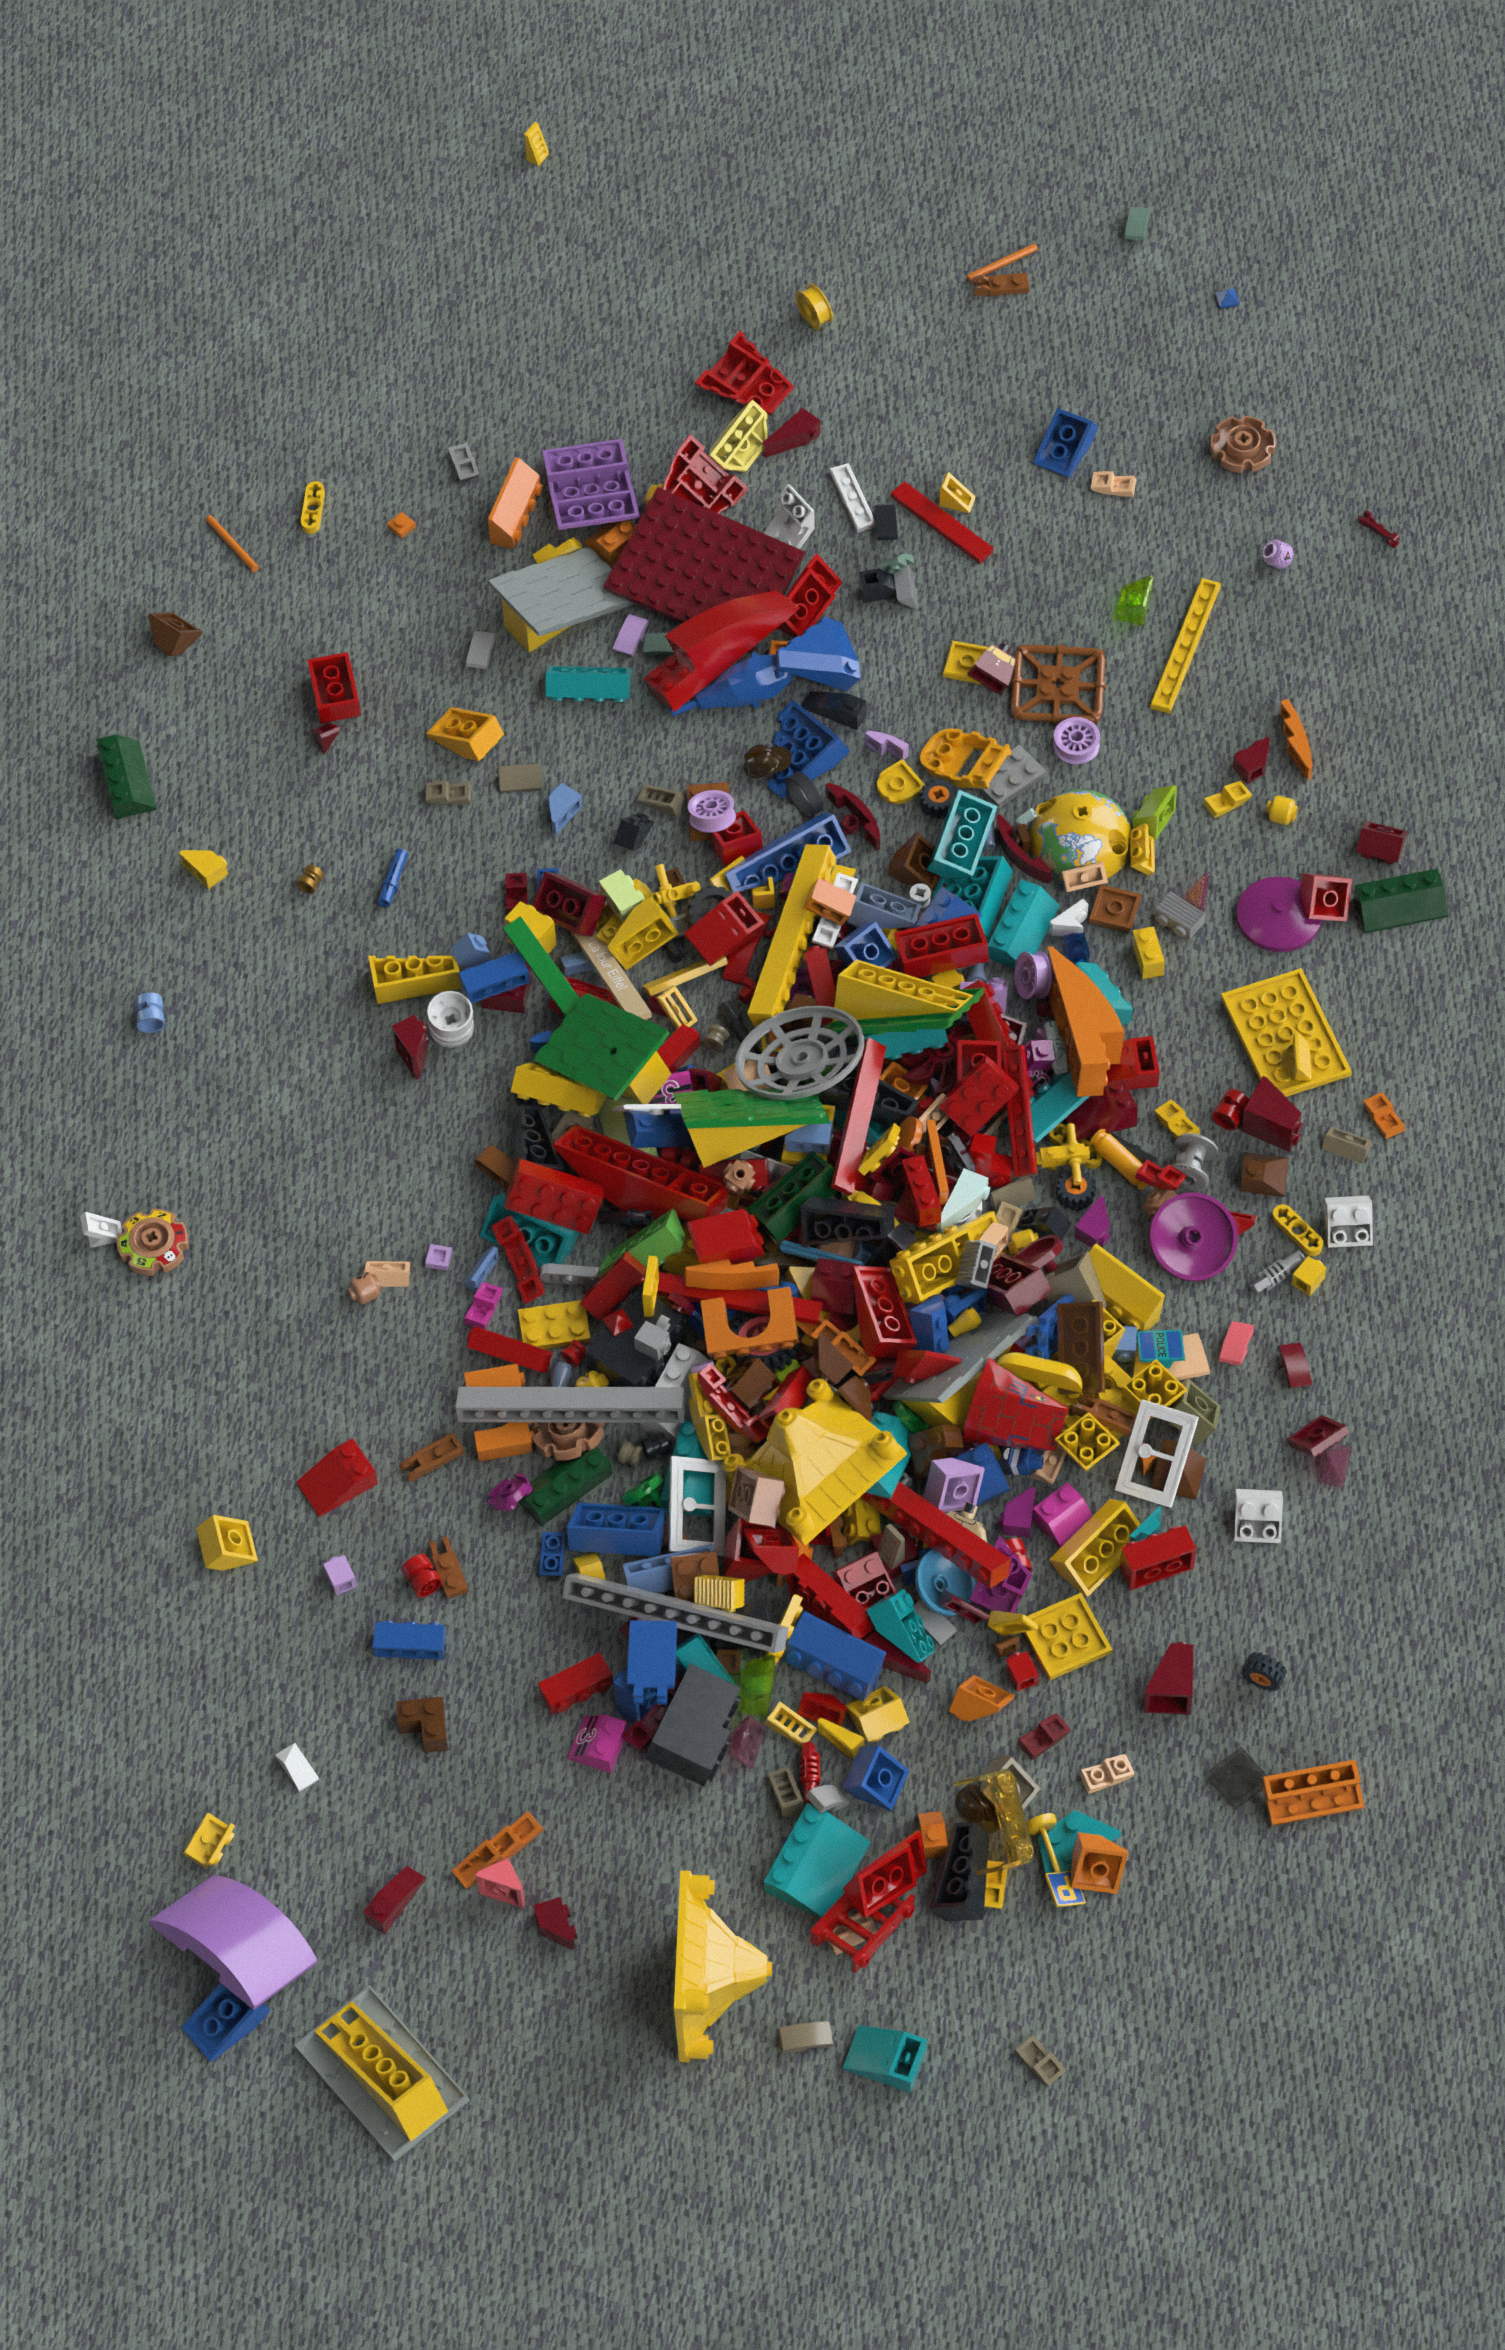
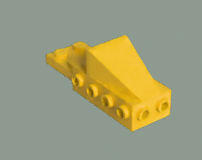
M994 1211L986 1212L958 1228L956 1225H951L944 1228L943 1233L917 1238L909 1249L898 1252L897 1257L889 1261L903 1303L913 1302V1305L926 1301V1298L940 1294L941 1290L957 1284L956 1280H958L957 1276L960 1271L959 1267H961L960 1263L964 1254L963 1250H965V1242L979 1240L993 1222L998 1223ZM1006 1247L999 1255H1001L1002 1253H1007Z

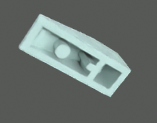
M963 1169L941 1213V1223H937V1233H943L944 1228L960 1221L978 1208L982 1199H987L990 1193L988 1177Z

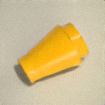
M973 1307L969 1310L966 1308L948 1326V1329L956 1338L963 1333L978 1328L979 1324L983 1321Z

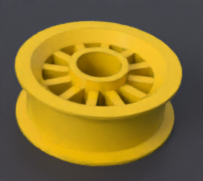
M810 283L804 291L798 290L795 292L797 307L802 317L813 329L819 330L821 324L833 321V313L829 302L816 285Z

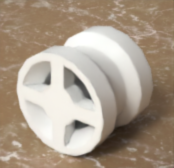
M915 884L910 889V900L922 904L920 910H925L931 903V890L925 884Z

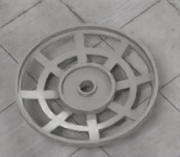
M829 1006L794 1008L767 1019L747 1035L736 1055V1071L743 1086L760 1097L774 1100H794L808 1097L831 1088L855 1068L864 1050V1036L857 1020L841 1009ZM813 1017L811 1028L798 1029L787 1034L780 1028V1025ZM822 1017L839 1020L847 1024L848 1027L840 1034H837L832 1030L820 1028ZM769 1031L774 1033L777 1039L769 1044L761 1055L749 1052L754 1044ZM854 1031L857 1035L859 1046L855 1054L847 1056V1047L844 1040ZM809 1035L808 1039H800L794 1042L790 1041V1039L799 1036ZM818 1035H823L833 1040L824 1045L817 1040ZM783 1045L784 1048L781 1049L777 1057H769L778 1046ZM839 1045L840 1057L829 1058L828 1052ZM746 1059L758 1062L757 1071L759 1079L747 1081L744 1073ZM850 1062L846 1066V1068H844L839 1074L834 1076L840 1070L844 1063ZM765 1064L776 1065L778 1072L766 1076ZM836 1065L826 1076L823 1077L820 1074L826 1066ZM780 1078L790 1080L787 1086L778 1085L773 1081ZM812 1078L815 1081L807 1085L797 1086L799 1081ZM766 1084L768 1087L783 1092H767L764 1090H760L755 1086Z

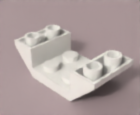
M787 484L776 500L782 508L766 528L764 534L800 549L815 529L814 510L791 485Z

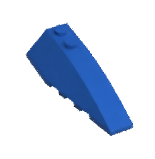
M828 812L822 813L769 843L728 870L724 875L732 892L735 893L767 884L768 877H772L774 883L782 880L785 874H796L806 844L830 845L836 860L852 852L835 815Z

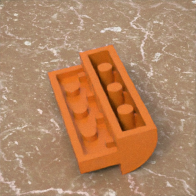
M1356 1759L1264 1776L1262 1778V1789L1271 1826L1364 1809Z

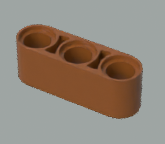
M489 1145L474 1159V1163L479 1170L507 1190L514 1174V1161L493 1145Z

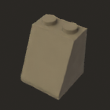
M1088 1251L1057 1263L1058 1268L1054 1272L1044 1274L1053 1290L1047 1294V1299L1051 1306L1065 1294L1074 1295V1303L1092 1302L1095 1299L1096 1301L1103 1302V1308L1106 1309L1107 1304Z

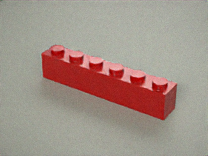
M979 979L963 988H984L980 1000L972 1004L971 1008L966 1011L977 1040L1001 1041V1048L1017 1045L1009 1036L1010 1028L1001 1017L1003 1012L1000 1005L993 998L995 992L991 985ZM1001 1049V1067H1002V1070L1004 1071V1069H1003V1059H1002V1049ZM1028 1076L1029 1095L1031 1098L1032 1096H1034V1092L1032 1090V1087H1034L1031 1078Z

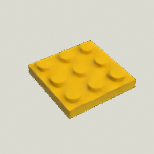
M1082 1593L1026 1616L1038 1625L1036 1630L1027 1631L1024 1634L1049 1680H1053L1112 1654L1113 1649Z

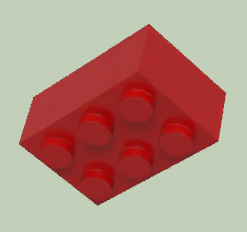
M348 652L308 659L309 673L320 724L361 716Z
M985 1055L940 1100V1108L972 1137L1018 1091V1084Z
M1186 1525L1172 1527L1165 1533L1159 1535L1152 1534L1145 1540L1139 1542L1132 1541L1122 1547L1120 1569L1131 1591L1194 1569L1197 1548Z

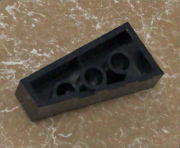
M521 1105L512 1122L514 1172L519 1159L563 1172L564 1166L559 1153L553 1148L554 1140L541 1106Z

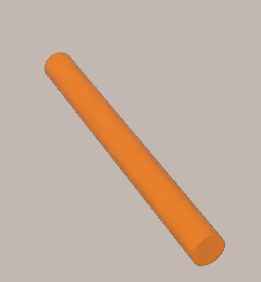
M1035 243L966 275L967 280L972 282L974 277L989 274L1037 251L1038 247Z
M209 515L206 518V522L252 572L258 570L259 566L215 518Z

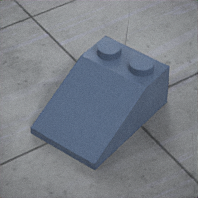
M861 882L847 923L856 928H859L865 922L875 921L880 929L914 927L922 904Z

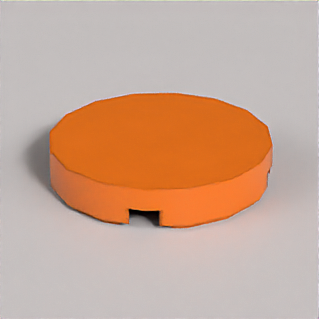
M910 1116L899 1126L901 1130L898 1135L900 1139L897 1141V1145L900 1144L914 1152V1145H918L922 1138L923 1123L919 1119Z

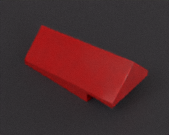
M817 553L810 559L785 596L797 604L800 609L778 626L777 629L794 638L797 636L801 637L804 631L816 624L836 597L834 593L842 583L841 579Z
M917 1830L857 1873L842 1888L863 1917L866 1918L917 1886L916 1879L927 1873L921 1831Z

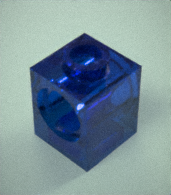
M1085 932L1065 935L1063 938L1065 957L1074 965L1078 962L1090 963V951Z

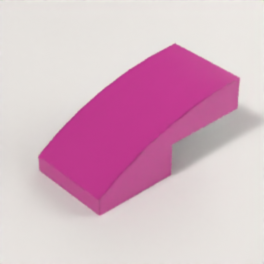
M482 1282L474 1295V1302L464 1318V1324L486 1329L500 1301L503 1288Z

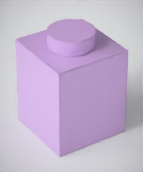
M345 1555L333 1557L323 1564L325 1574L336 1596L357 1587L355 1576Z

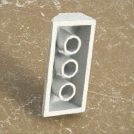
M678 1343L655 1387H684L686 1400L684 1420L693 1421L688 1399L692 1398L688 1375L692 1374L691 1366L708 1359L699 1351ZM640 1423V1427L654 1434L663 1432L666 1439L674 1442L677 1441L681 1423Z

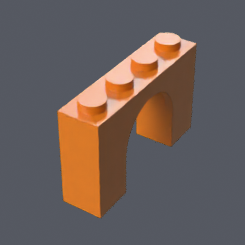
M790 1287L767 1290L770 1306L769 1324L761 1334L750 1338L740 1337L729 1329L726 1304L723 1297L700 1301L709 1357H714V1360L726 1359L727 1355L746 1356L750 1354L749 1352L757 1350L759 1353H766L772 1351V1348L791 1349L794 1348L795 1344H799L793 1296Z
M517 1364L464 1373L466 1387H521V1385H525L524 1373L519 1372ZM508 1422L498 1428L475 1431L474 1435L479 1461L533 1453L532 1444L535 1443L532 1436L534 1435V1430L529 1431L528 1427L532 1422Z

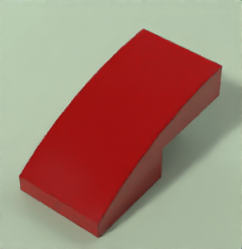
M1146 1160L1136 1172L1135 1178L1160 1189L1176 1191L1187 1175L1170 1165L1163 1169Z

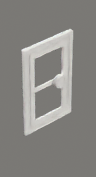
M629 1104L614 1107L611 1111H650V1115H664V1111L681 1109V1104Z
M1142 1399L1115 1490L1172 1508L1199 1417ZM1150 1416L1183 1426L1174 1456L1154 1451L1149 1444H1142ZM1138 1455L1142 1458L1154 1455L1172 1461L1163 1492L1131 1482Z
M677 1456L670 1457L669 1552H678L712 1544L714 1551L716 1550L717 1556L724 1557L726 1472L722 1468L723 1461ZM683 1470L714 1473V1505L696 1504V1501L691 1497L683 1500ZM695 1508L714 1510L713 1542L682 1539L683 1509L687 1512L693 1511Z

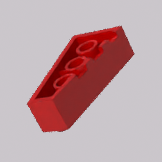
M804 1553L798 1557L796 1573L785 1575L790 1599L794 1594L802 1597L800 1606L859 1639H862L874 1629L873 1622L867 1612L868 1608L863 1607Z

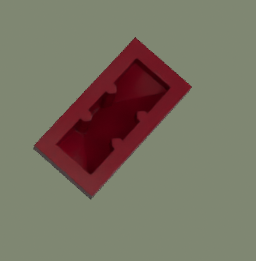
M330 722L311 730L324 755L340 732L339 726Z

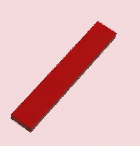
M904 481L891 492L892 499L977 563L981 564L994 552V548L907 482Z
M1020 1044L1001 1048L1004 1072L1018 1084V1091L1007 1101L1014 1177L1017 1178L1037 1174L1025 1046Z

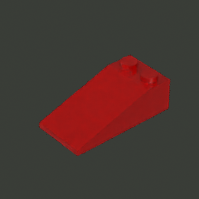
M853 1266L852 1275L860 1338L867 1357L897 1358L898 1349L912 1350L917 1344V1340L903 1300L899 1294L891 1267Z

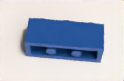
M519 952L508 953L504 957L488 960L481 965L469 967L459 972L460 985L471 1003L530 983L529 971Z
M389 1620L375 1622L373 1640L375 1657L444 1660L445 1625L435 1622L418 1624L412 1621L394 1623Z

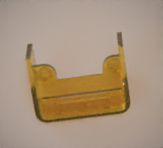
M999 1769L953 1782L954 1787L988 1779L1009 1861L976 1871L977 1876L1029 1863L1033 1859L1034 1850L1013 1773L1008 1769Z

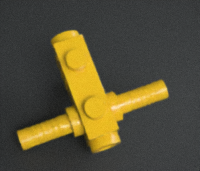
M660 864L655 866L661 887H659V892L652 894V897L658 905L663 904L664 908H667L669 918L677 916L675 900L692 897L694 893L701 890V886L696 881L672 888L671 884L668 883L664 865Z
M1070 1123L1066 1125L1068 1143L1063 1146L1040 1148V1152H1036L1037 1165H1042V1168L1048 1167L1051 1171L1056 1170L1057 1166L1069 1165L1072 1169L1073 1184L1081 1185L1080 1165L1090 1159L1089 1146L1084 1147V1143L1079 1144L1077 1142L1075 1125Z

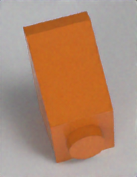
M942 1812L919 1813L918 1821L925 1859L945 1856L948 1845Z

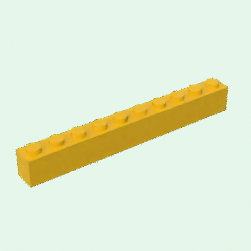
M805 845L747 1012L755 1027L767 1019L784 1012L785 1004L789 1001L790 990L795 983L797 969L801 966V958L804 950L807 948L809 934L813 931V922L815 917L818 916L803 908L809 889L818 878L829 882L832 867L836 863V856L833 854L830 845Z

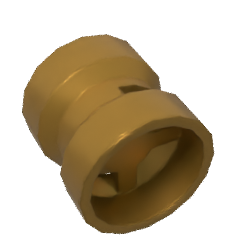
M309 864L303 870V876L298 878L296 885L301 891L314 894L318 888L317 884L321 883L325 875L321 869Z

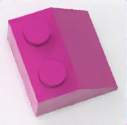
M1066 1482L1033 1508L1032 1520L1061 1548L1093 1515L1083 1497Z

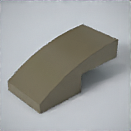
M447 780L426 783V802L432 804H470L471 784L469 781L448 784Z
M829 2021L802 2023L778 2029L782 2052H805L807 2048H829L833 2045Z
M1034 2035L1014 2051L1047 2087L1066 2072V2069L1052 2052L1048 2053Z

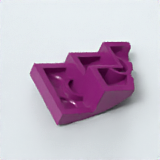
M999 1536L994 1548L1011 1559L1009 1577L991 1589L977 1582L969 1602L989 1611L1015 1613L1032 1574L1020 1562L1017 1555L1011 1551L1004 1539Z

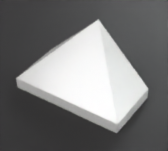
M295 1743L275 1754V1757L299 1792L319 1780Z

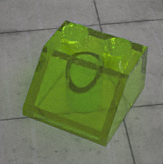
M768 1655L748 1661L746 1670L742 1669L740 1683H743V1690L738 1693V1696L742 1697L738 1704L740 1705V1713L768 1717L776 1676L775 1655Z

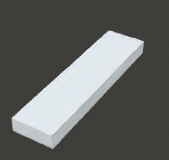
M849 463L830 468L831 477L857 533L876 528V521Z

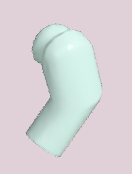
M1032 808L1015 820L1016 831L1017 825L1025 824L1028 830L1029 823L1037 818V814Z

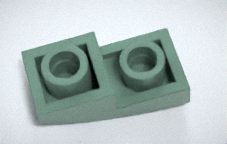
M1130 207L1125 239H1130L1131 241L1145 240L1150 208Z
M901 554L884 560L879 565L881 569L888 573H897L901 568L915 562L913 555Z
M668 633L645 634L643 653L646 656L666 654L667 657L673 655L674 651L665 637Z

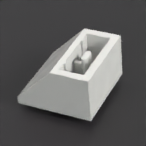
M1369 1196L1324 1198L1328 1248L1373 1245L1372 1201Z
M1236 1489L1234 1541L1281 1543L1282 1491Z

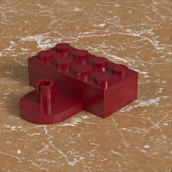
M1048 1235L1032 1242L1013 1257L1005 1253L999 1255L992 1265L987 1286L986 1302L1018 1316L1028 1312L1029 1307L1046 1299L1047 1294L1053 1290L1040 1268L1043 1267L1046 1274H1050L1058 1268L1053 1259L1063 1249L1060 1238L1057 1235Z

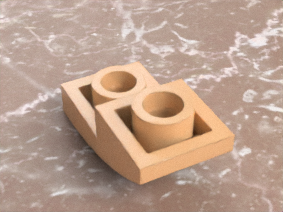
M1126 1754L1105 1759L1100 1765L1081 1769L1079 1775L1087 1793L1090 1794L1121 1783L1133 1777L1135 1773Z

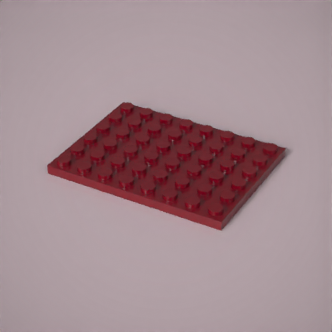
M657 487L606 580L604 590L682 624L710 608L736 598L775 590L784 595L805 557V551ZM755 645L747 653L751 654L752 652H754L757 645Z

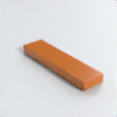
M931 1119L926 1120L925 1134L936 1193L940 1204L944 1205L948 1201L949 1190L936 1121Z

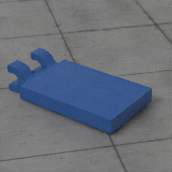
M1065 1294L1039 1316V1324L1026 1327L1027 1337L1037 1335V1345L1027 1347L1025 1354L1049 1359L1058 1351L1057 1304L1074 1303V1295Z
M630 1620L627 1688H634V1704H643L644 1688L657 1689V1704L667 1705V1689H675L677 1621Z

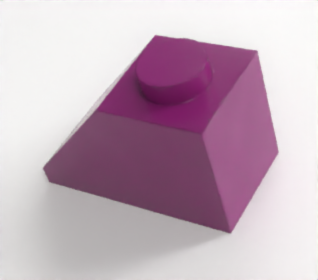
M1100 1195L1075 1226L1074 1237L1091 1248L1095 1244L1104 1246L1110 1238V1224L1104 1197Z
M1030 1487L1006 1504L1005 1513H1000L999 1526L1003 1527V1535L1030 1538L1036 1487Z

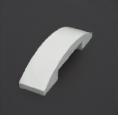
M837 873L833 885L853 894L858 879ZM821 917L812 942L833 949L841 925Z

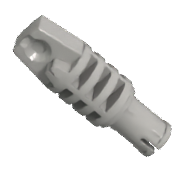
M1299 1250L1295 1251L1286 1259L1277 1260L1257 1274L1258 1279L1249 1285L1252 1292L1259 1293L1263 1289L1269 1291L1290 1276L1291 1270L1303 1263L1305 1260L1304 1255Z

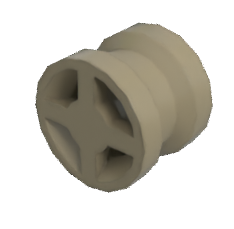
M713 1024L709 1027V1034L704 1037L703 1043L709 1049L721 1051L724 1047V1041L729 1037V1032L724 1027Z
M625 1441L621 1448L618 1462L622 1464L629 1463L631 1467L637 1468L642 1459L644 1447L639 1445L635 1447L630 1442Z

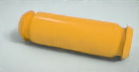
M1105 1129L1097 1131L1090 1139V1145H1094L1095 1150L1132 1185L1138 1186L1137 1189L1143 1190L1148 1184L1135 1178L1136 1172L1143 1164L1111 1134L1106 1133Z

